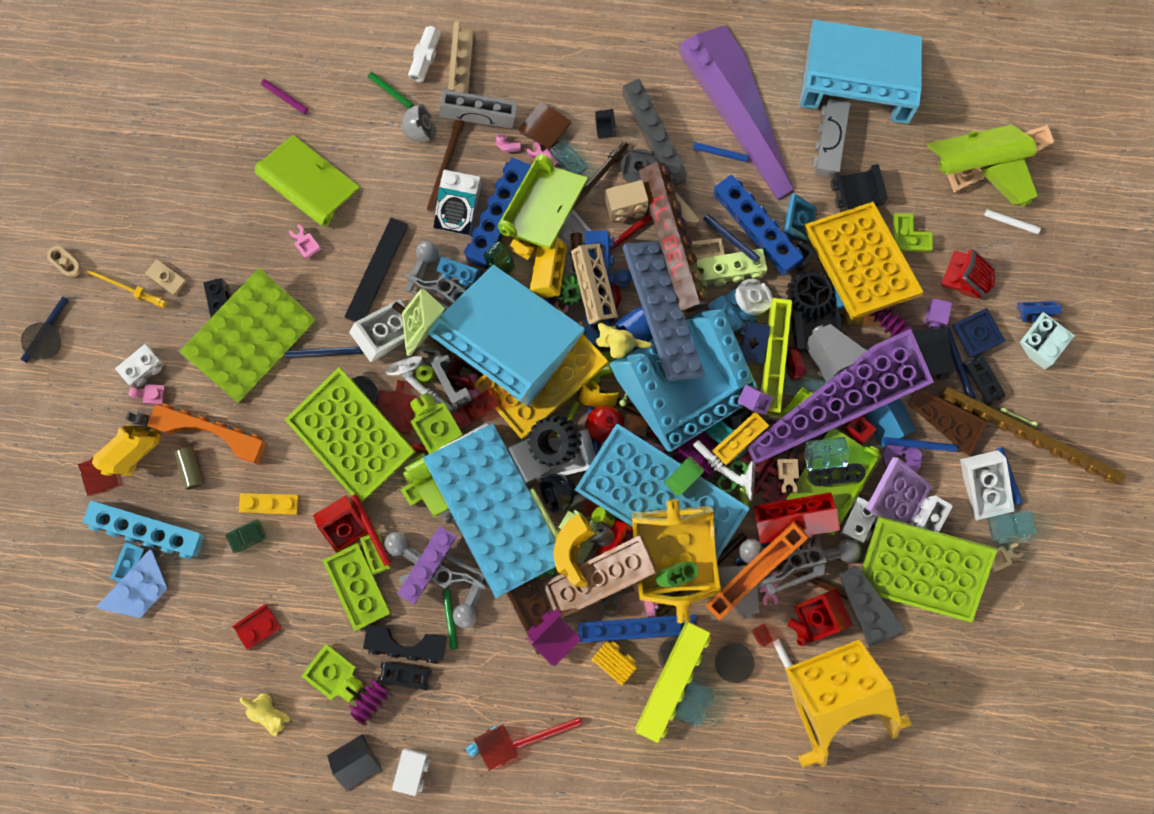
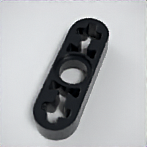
M858 463L812 469L808 473L807 478L813 486L854 482L864 478L865 469ZM854 467L860 471L856 478L855 475H846V471H853ZM835 469L841 472V478L837 481L831 477V473ZM816 472L818 475H827V478L819 479V483L813 480Z

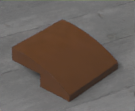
M539 102L518 130L520 134L537 142L540 147L551 151L571 125V121L551 107Z

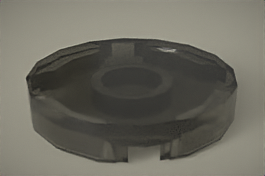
M38 322L31 324L24 330L21 336L23 350L28 356L37 360L54 357L59 352L62 344L60 333L54 326L48 323Z
M730 643L723 646L715 657L717 674L729 683L745 681L754 670L752 653L747 647L738 643Z

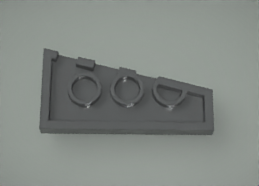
M857 566L838 573L868 646L871 647L906 631Z

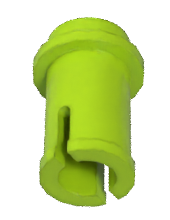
M738 484L736 491H738L739 501L748 507H752L745 486Z

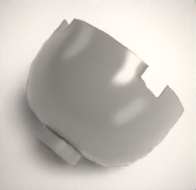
M415 105L409 108L403 116L402 131L415 142L422 143L435 138V125L430 124L429 119L432 116L425 105Z

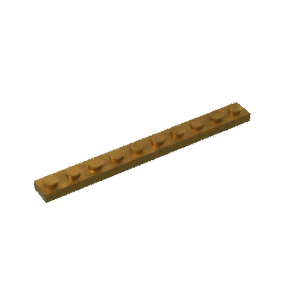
M948 386L941 391L939 397L979 416V418L988 423L996 424V427L1002 431L1008 430L1014 433V436L1018 439H1026L1032 442V445L1036 448H1044L1050 451L1049 453L1052 456L1062 457L1073 466L1085 468V471L1091 475L1103 477V480L1107 483L1117 484L1125 479V473Z

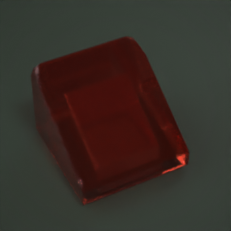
M765 624L752 629V633L760 647H765L773 641Z

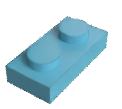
M126 541L110 579L120 582L140 560L145 548Z

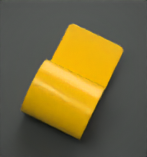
M593 380L588 381L582 386L579 400L582 404L592 407L603 405L615 406L619 392L599 393L600 386Z

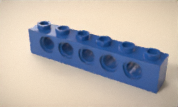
M511 157L509 163L506 162L503 168L504 174L502 179L499 178L495 185L496 191L488 199L487 205L489 206L480 216L481 223L479 227H475L472 233L473 240L471 244H467L464 250L468 262L488 269L503 237V234L499 231L498 223L531 165ZM510 178H517V179H518V180H517L516 182H514V183L509 182V179H510ZM503 194L510 195V197L507 199L501 198ZM495 210L502 211L500 215L493 214ZM488 226L495 228L492 232L485 231ZM481 242L487 244L485 248L477 247L478 244Z
M731 174L714 187L713 195L759 249L763 248L765 256L783 277L802 263V251L798 247H794L789 236L780 231L777 222L767 216L765 208L755 202L753 194L743 188L740 179H735ZM738 195L740 198L733 199L731 196ZM749 208L751 209V212L746 213L743 211V209ZM761 222L763 226L758 227L754 223ZM771 235L775 237V240L771 241L766 237ZM784 249L787 251V254L783 255L778 251Z
M608 230L585 231V245L600 243V247L605 249L602 255L611 288V285H614V274L611 273V266H614V255L611 254V247H614V236H611ZM588 250L589 256L595 260V250ZM595 267L593 269L594 275L599 278L601 274H596ZM605 290L602 293H599L603 297L605 295ZM606 305L603 310L604 315L610 314L609 307ZM586 315V338L595 347H601L596 344V339L600 337V331L596 330L598 323L589 325ZM614 319L602 320L600 322L611 326V323H614Z

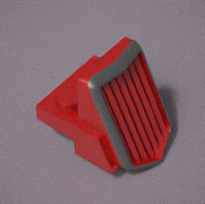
M969 249L968 253L954 250L941 285L942 287L960 291L962 295L980 299L981 295H987L995 287V269L992 264L975 250Z

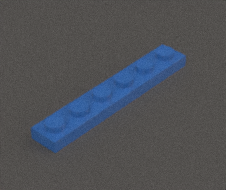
M696 614L690 615V622L697 625ZM677 616L580 622L578 623L579 643L679 636L685 621L678 623Z

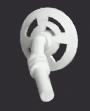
M420 356L399 360L386 369L387 375H402V377H405L420 394H431L437 404L445 402L437 396V393H434L432 390L430 391L429 388L426 389L412 375V370L417 368L423 361ZM445 402L449 411L452 413L454 407Z
M697 440L693 446L708 460V464H711L715 471L718 470L737 484L745 486L747 496L752 501L755 486L754 461L750 462L746 474L739 476L725 467L723 462H720L719 458L717 459L716 455H713Z

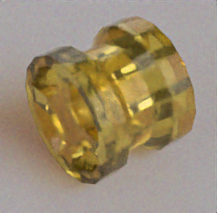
M845 308L844 319L846 326L850 327L852 324L862 326L864 316L851 320Z

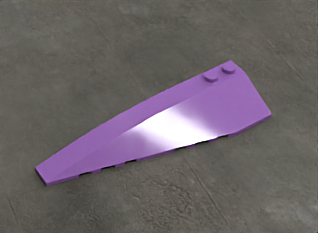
M724 25L696 34L680 43V56L746 154L749 155L748 157L776 199L778 200L792 192L794 189L745 53L727 27Z
M908 329L872 346L858 357L854 364L843 369L747 446L754 463L757 464L934 383L912 330Z

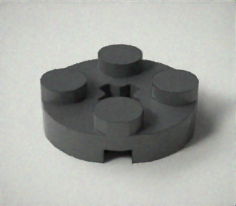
M634 149L629 154H626L621 162L623 179L628 183L641 180L639 171L634 166L642 164L644 168L656 162L657 160L653 154L646 149Z

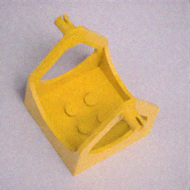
M667 500L666 510L631 513L634 538L643 535L658 571L677 562H693L698 568V574L695 579L677 587L659 586L656 582V574L638 582L639 599L676 606L677 622L683 623L685 621L686 623L691 621L689 614L690 604L721 593L714 538V511L711 506L680 508V500ZM704 590L689 596L670 597L656 595L673 591Z
M860 640L785 668L796 708L812 745V751L798 755L802 768L814 763L820 764L821 767L826 766L829 755L827 749L831 739L839 729L856 718L872 714L881 715L887 732L892 739L897 738L900 729L911 726L908 715L905 713L900 716L893 686ZM803 708H804L806 714L808 715V717H809V719H810V722H811V724H812V726H813V728H814V730H815V733H816L817 738H818V741H819V745L817 744V742H816V740H815V738H814V735H813V733H812V730H811V728H810V725H809V723H808V720H807V718H806V715H805V713H804V711H803Z

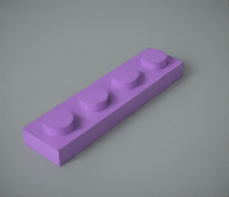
M439 526L397 594L415 605L457 536Z

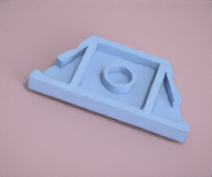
M149 549L97 605L98 609L141 618L166 591L168 586L161 574V569L157 564L152 549Z

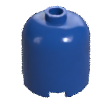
M643 307L636 308L613 323V325L617 326V330H627L635 339L647 342L653 338Z

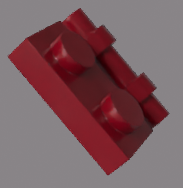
M772 458L763 468L764 470L760 477L755 479L754 494H758L760 489L766 491L762 498L769 503L785 500L792 489L790 485H787L786 493H781V487L784 482L783 480H778V470L775 469L777 461ZM771 474L775 478L771 485H768L765 482Z

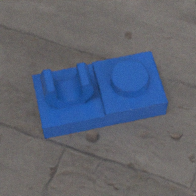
M1056 301L1017 302V309L1021 312V320L1023 322H1026L1028 315H1031V320L1035 322L1037 320L1036 313L1042 314L1044 312L1048 316H1054V314H1061L1062 306Z

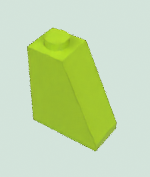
M1024 158L995 164L981 170L982 174L1012 205L1020 204L1024 206L1032 203L1031 199L1038 196Z

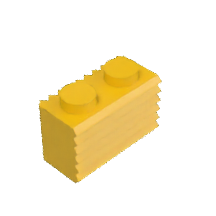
M606 641L591 660L622 686L637 668L634 665L636 661L628 654L626 656L622 655L619 652L621 648L615 642L611 641L609 643Z

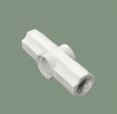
M426 27L420 44H417L415 47L414 60L408 77L415 82H424L429 65H432L434 62L436 46L441 36V31L436 27Z

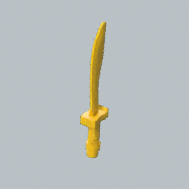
M86 271L90 275L134 293L133 296L137 300L141 301V299H144L157 307L165 308L167 306V301L146 293L142 287L137 286L136 289H133L96 272Z

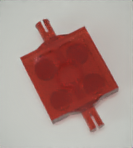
M397 380L395 391L379 390L376 407L399 433L410 434L412 425L410 421L413 420L414 416L410 403L417 397L403 393L405 381Z

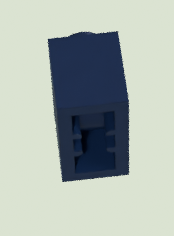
M746 320V324L742 325L740 336H743V342L739 344V347L746 361L764 364L770 331L769 324ZM755 337L758 343H754V345L751 346L750 342L748 341L752 340V338Z

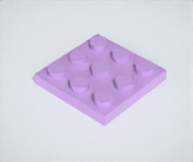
M893 457L866 509L877 518L882 516L911 524L913 518L920 511V505L927 497L932 485L899 458Z

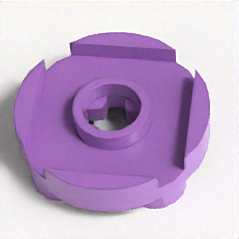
M887 445L882 452L885 471L893 457L897 458V455L901 456L903 454L906 459L905 464L917 472L922 462L921 451L918 448Z

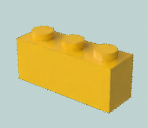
M559 237L556 238L551 249L538 245L536 250L530 290L542 299L560 296L567 245Z

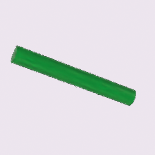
M369 73L368 78L406 108L409 109L414 106L411 101L375 73Z
M444 590L442 594L450 650L458 649L455 622L453 621L450 590Z

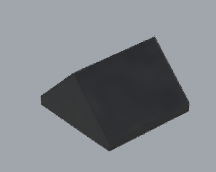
M363 734L327 755L333 776L346 791L382 770Z

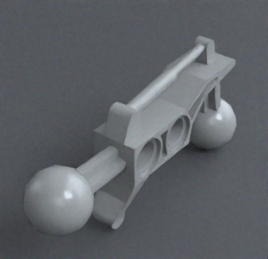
M423 241L417 246L415 252L417 261L411 273L405 274L408 281L406 286L408 293L411 292L416 295L418 292L413 289L415 286L419 290L425 289L430 294L439 295L451 305L456 301L457 297L461 296L468 290V287L473 285L466 286L461 284L459 286L452 280L444 277L436 281H423L420 279L426 266L434 263L439 256V248L432 241ZM445 285H449L451 287L450 290L446 292H443L441 290V288ZM439 302L445 308L444 311L449 308V306Z
M393 532L384 541L386 552L393 557L402 555L416 564L422 555L409 546V541L403 533ZM446 554L444 560L479 575L476 580L468 574L452 572L440 564L431 580L444 589H448L453 583L468 582L472 584L465 603L458 605L453 611V621L460 628H470L477 621L478 615L475 607L483 589H487L483 585L485 577L482 572ZM443 572L449 574V579L445 583H442L439 579L440 574ZM409 574L400 576L399 582L404 584Z
M815 534L813 537H808L799 546L800 550L792 552L782 561V569L779 573L773 576L770 573L767 574L757 586L758 588L766 587L769 594L773 595L790 586H796L811 579L820 578L825 573V563L827 561L840 559L845 563L857 561L861 555V546L854 539L847 538L840 541L836 548L822 550L821 534ZM755 539L746 540L740 546V557L744 562L750 563L764 548ZM809 555L814 556L815 559H816V562L812 561V560L810 559ZM791 559L796 560L798 566L793 565ZM813 570V573L792 580V582L777 588L774 587V585L781 583L790 574Z

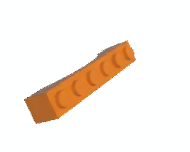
M165 403L162 406L155 404L147 423L148 427L169 435L187 430H202L213 433L222 438L231 447L236 457L259 465L267 443L262 441L263 437L256 434H251V437L244 435L245 431L235 427L233 430L227 429L226 424L217 421L215 424L209 423L208 418L200 415L197 418L192 417V413L182 409L180 412L174 411L173 406Z
M795 521L792 522L721 589V593L711 598L705 606L720 621L767 574L794 552L809 535Z

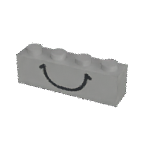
M443 89L439 117L512 129L515 119L516 101Z
M828 99L826 106H822L820 116L823 117V123L820 122L818 127V133L821 135L820 140L817 139L815 151H818L817 157H814L812 168H815L814 175L833 178L835 173L840 172L850 102Z

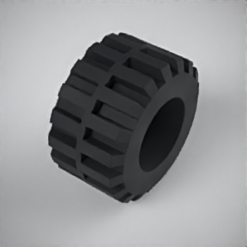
M552 416L538 420L536 422L537 425L531 427L533 432L528 434V437H531L528 440V445H531L529 451L534 453L533 458L535 460L540 459L538 463L546 464L549 467L566 464L576 457L575 454L580 452L578 446L582 445V441H579V437H582L581 433L577 432L578 426H573L574 422L567 420L565 416ZM552 430L556 431L561 438V447L558 452L554 451L549 445L548 438Z

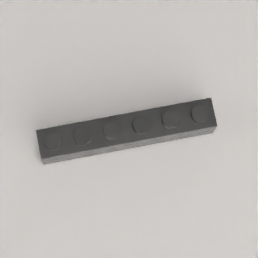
M640 78L623 85L622 95L650 152L658 162L667 164L671 171V181L675 186L686 182L687 172Z

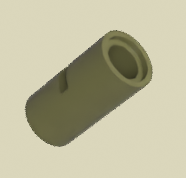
M187 447L174 452L185 490L203 486L204 481L194 448Z

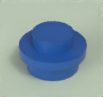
M620 269L615 272V285L625 288L631 284L632 275L628 270Z

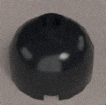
M552 474L541 478L543 481L540 484L541 494L545 503L548 504L550 502V505L553 507L550 510L557 514L568 509L575 498L574 491L576 487L573 481L562 474Z

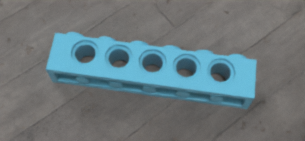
M91 500L82 522L89 525L88 529L98 532L100 529L107 530L106 534L118 537L121 534L125 536L124 540L134 543L137 540L144 541L142 545L154 548L155 545L161 546V551L172 554L174 550L180 552V557L191 559V556H199L206 536ZM109 515L110 522L105 524V517ZM128 521V528L123 530V523ZM146 526L147 532L142 536L140 531L142 527ZM164 531L165 538L159 541V534ZM182 537L184 540L183 544L178 547L177 540Z

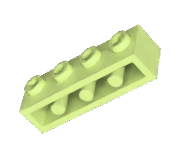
M763 248L752 250L760 256V260L757 263L752 261L743 252L697 259V267L703 277V287L705 288L710 284L720 286L728 281L738 283L744 281L745 278L751 277L752 279L762 278L767 271Z

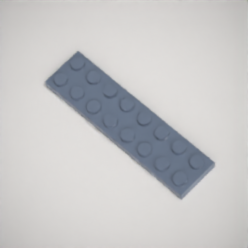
M659 242L625 243L622 248L667 381L702 378L705 373L684 313L678 305Z

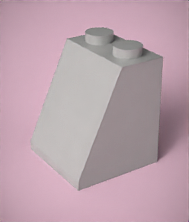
M831 324L825 327L823 325L816 327L805 345L806 350L826 383L843 369L854 364L855 360L867 351Z

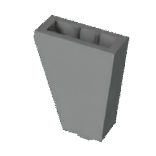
M746 566L717 567L719 582L722 587L729 583ZM757 585L734 607L737 615H743V618H755L754 614L759 613Z

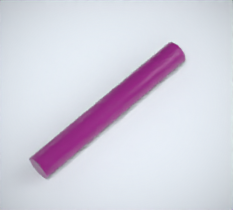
M266 79L262 80L261 85L304 115L308 112V108Z

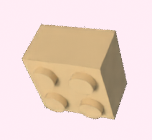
M642 180L606 189L605 203L611 223L615 221L616 223H621L631 217L640 218L647 213L648 198Z

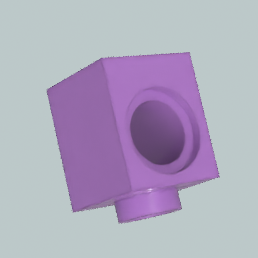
M933 298L928 303L924 325L930 326L931 329L944 328L949 321L952 302Z
M745 385L738 403L752 411L766 415L773 397L757 388Z

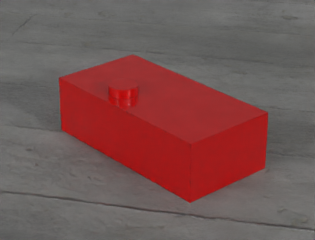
M832 492L754 506L760 544L772 542L794 521L809 535L808 537L840 530L837 508Z

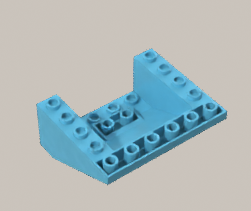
M813 19L799 107L818 109L823 94L892 105L890 121L909 124L920 103L922 36Z
M492 265L436 320L428 334L439 344L461 357L529 408L585 332V328L498 267Z
M724 310L699 311L686 319L705 373L702 378L668 382L653 338L647 341L652 344L650 348L637 347L630 354L625 355L624 358L616 359L609 363L617 381L667 451H673L742 408L743 405L738 403V400L745 385L757 388Z

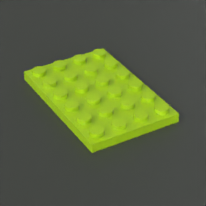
M258 268L179 352L239 403L316 319L263 270Z
M338 367L284 419L351 496L354 494L358 495L361 503L416 453L414 448L341 367Z
M878 516L861 572L881 598L972 623L997 549Z

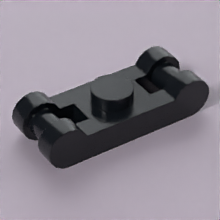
M979 354L972 361L967 360L963 362L965 370L971 376L987 406L993 404L997 399L1001 400L1006 397L1005 392L983 355ZM979 366L981 371L977 372L975 367ZM992 387L994 392L990 394L988 389Z
M381 662L380 668H382L381 676L378 677V682L428 690V677L431 676L432 670ZM390 670H395L394 678L389 677ZM415 674L421 675L420 683L414 682Z

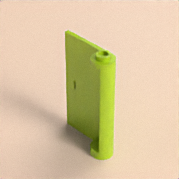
M1014 125L980 132L972 131L966 135L927 143V147L941 158L939 169L944 175L1027 158L1036 154L1034 139Z
M294 135L288 138L265 159L258 161L254 167L255 174L322 227L327 226L332 221L334 211L360 188Z
M543 154L537 155L498 223L500 233L551 249L588 181V177L556 168L548 156Z
M835 428L827 431L795 483L797 485V493H792L791 489L785 500L832 492L840 526L882 459L881 451L874 446H870V448L863 447ZM858 463L865 469L864 478L854 482L813 486L807 478L808 473L812 469H817V467L824 468ZM855 467L853 471H846V475H855V478L860 473ZM835 469L832 471L831 477L837 481L841 478V472ZM817 472L813 476V480H816L817 483H819V479L827 478V475H818ZM837 531L827 532V534L834 537Z

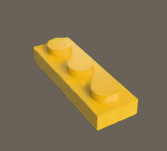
M754 412L714 448L712 452L727 466L748 445L766 431L769 425Z
M240 493L239 513L298 515L299 495Z

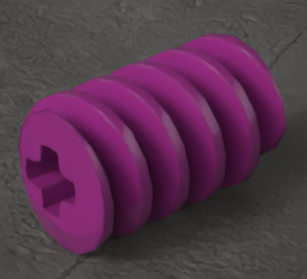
M895 307L874 312L869 316L876 315L875 323L881 320L880 328L887 326L884 331L885 333L892 331L890 338L910 329L912 325L911 323L904 325L906 318L899 320L900 312L895 315L893 314Z
M374 680L370 681L373 686L372 688L365 686L367 694L360 692L362 700L354 699L357 706L349 705L352 711L350 715L364 726L367 724L365 719L370 720L372 719L371 713H377L375 706L382 707L381 700L387 701L386 693L391 695L388 689Z

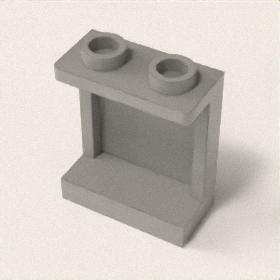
M439 355L434 358V362L431 365L455 410H458L473 401L466 388L455 393L444 373L445 370L449 369L452 361L449 355Z

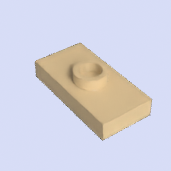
M157 259L145 272L148 277L174 296L187 283L185 279Z

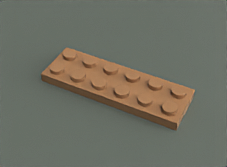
M639 535L579 565L581 572L588 582V585L584 588L576 585L573 586L568 578L562 574L543 583L553 610L557 608L562 613L560 617L563 619L659 572L643 535Z

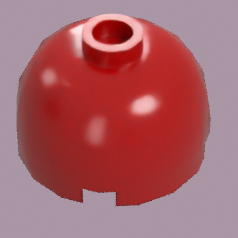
M598 406L589 412L585 420V429H588L592 440L601 444L606 441L616 424L624 427V418L620 411L613 406Z

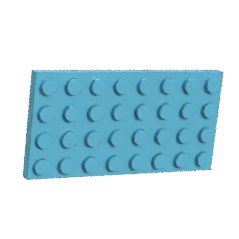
M493 423L423 457L495 599L556 567L554 561L556 541Z
M619 424L615 425L575 488V491L632 527L631 513L666 510L667 500H680V508L711 506L714 511L716 559L719 558L750 509L700 476L677 497L664 484V481L681 464Z

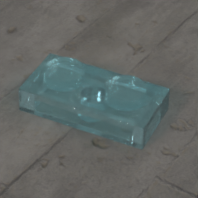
M565 140L552 147L549 152L566 171L580 175L588 168L585 161Z

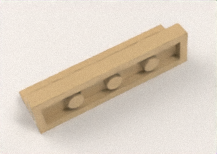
M454 21L448 90L469 94L474 29H461L460 22Z
M600 243L580 245L572 250L571 254L588 323L590 325L602 320L615 319L618 316ZM588 250H595V260L589 256ZM595 267L600 271L601 276L599 278L594 275L593 269ZM599 285L605 290L604 297L598 292ZM604 304L609 307L610 314L604 315L602 308Z

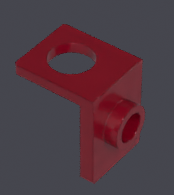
M454 357L446 374L450 384L460 390L464 388L474 390L475 385L470 378L459 376L462 365ZM456 365V372L455 374H453V370Z

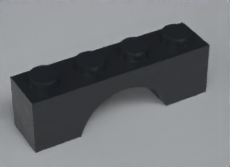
M367 625L363 649H368V654L380 655L381 651L387 652L388 657L399 658V655H407V660L419 661V658H426V663L438 664V661H444L448 637L425 634L418 644L404 647L393 639L390 628Z

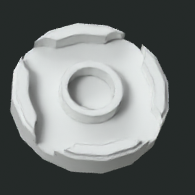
M757 279L743 281L737 287L735 293L736 301L740 308L751 315L765 313L772 301L771 291L767 285L761 284Z

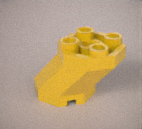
M124 425L123 428L119 427L117 436L93 456L92 464L101 470V474L106 476H112L113 474L132 476L133 471L136 470L137 463L160 443L161 434L154 429H151L150 432L145 431L146 427Z

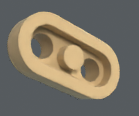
M53 246L48 250L47 259L61 273L69 278H74L80 274L81 264L60 246Z

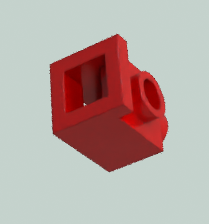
M863 416L844 423L846 427L843 429L860 445L876 430ZM854 427H859L860 432H857Z

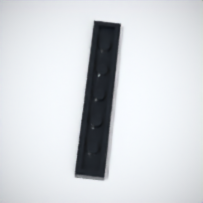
M392 217L390 218L344 316L345 319L356 322L368 315L408 229L407 223Z

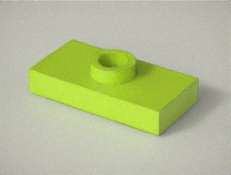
M377 531L376 533H377V535H378V537H379V539H380L382 545L384 546L383 541H382V538H381V535H380V532ZM369 535L360 538L372 575L392 568L391 564L384 566Z

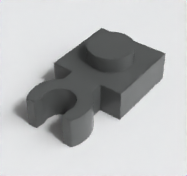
M131 412L127 413V421L150 428L147 426L149 415L137 412V415Z

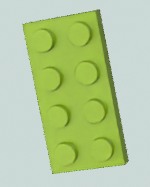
M359 543L322 560L355 632L391 614Z

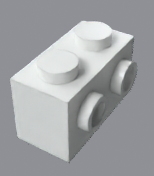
M144 344L115 369L129 386L140 388L146 384L148 378L158 374L162 369L161 367L165 364L149 346Z
M937 496L925 498L920 505L921 511L919 515L913 518L911 525L939 532L953 505Z
M857 497L839 531L840 535L848 539H854L859 544L869 540L872 533L870 530L872 523L875 524L878 518L866 509L868 501Z
M404 748L392 790L412 796L422 792L425 780L422 777L424 771L427 772L430 765L429 754Z

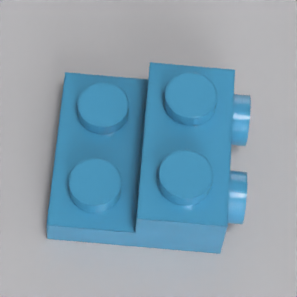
M442 256L436 270L441 272V277L450 280L452 277L458 278V283L469 286L470 283L474 284L477 278H480L483 274V271Z
M736 289L725 296H720L706 306V311L724 310L734 334L741 331V327L746 324V320L758 321L756 315L748 314L740 308L735 297Z

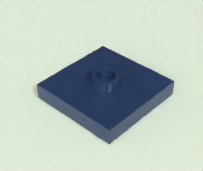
M987 308L952 325L970 359L1005 342L1003 335Z

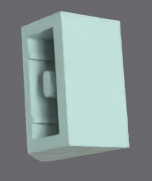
M1043 312L1021 339L1020 344L1028 357L1045 370L1053 365L1075 335Z

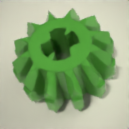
M569 273L568 277L563 275L560 296H556L562 304L568 303L571 306L574 301L576 304H579L578 299H582L577 275L574 276L572 273Z

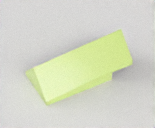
M420 289L402 312L407 356H411L427 340L429 336L428 331L445 309L425 289Z

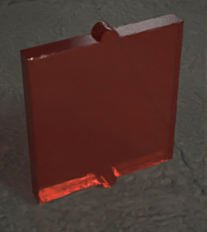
M93 457L89 461L78 464L87 496L99 492L104 493L107 489L119 485L116 474L106 476L101 474V470L94 467L92 464Z
M504 724L492 730L487 729L486 733L474 738L488 771L500 765L505 766L506 762L519 756Z

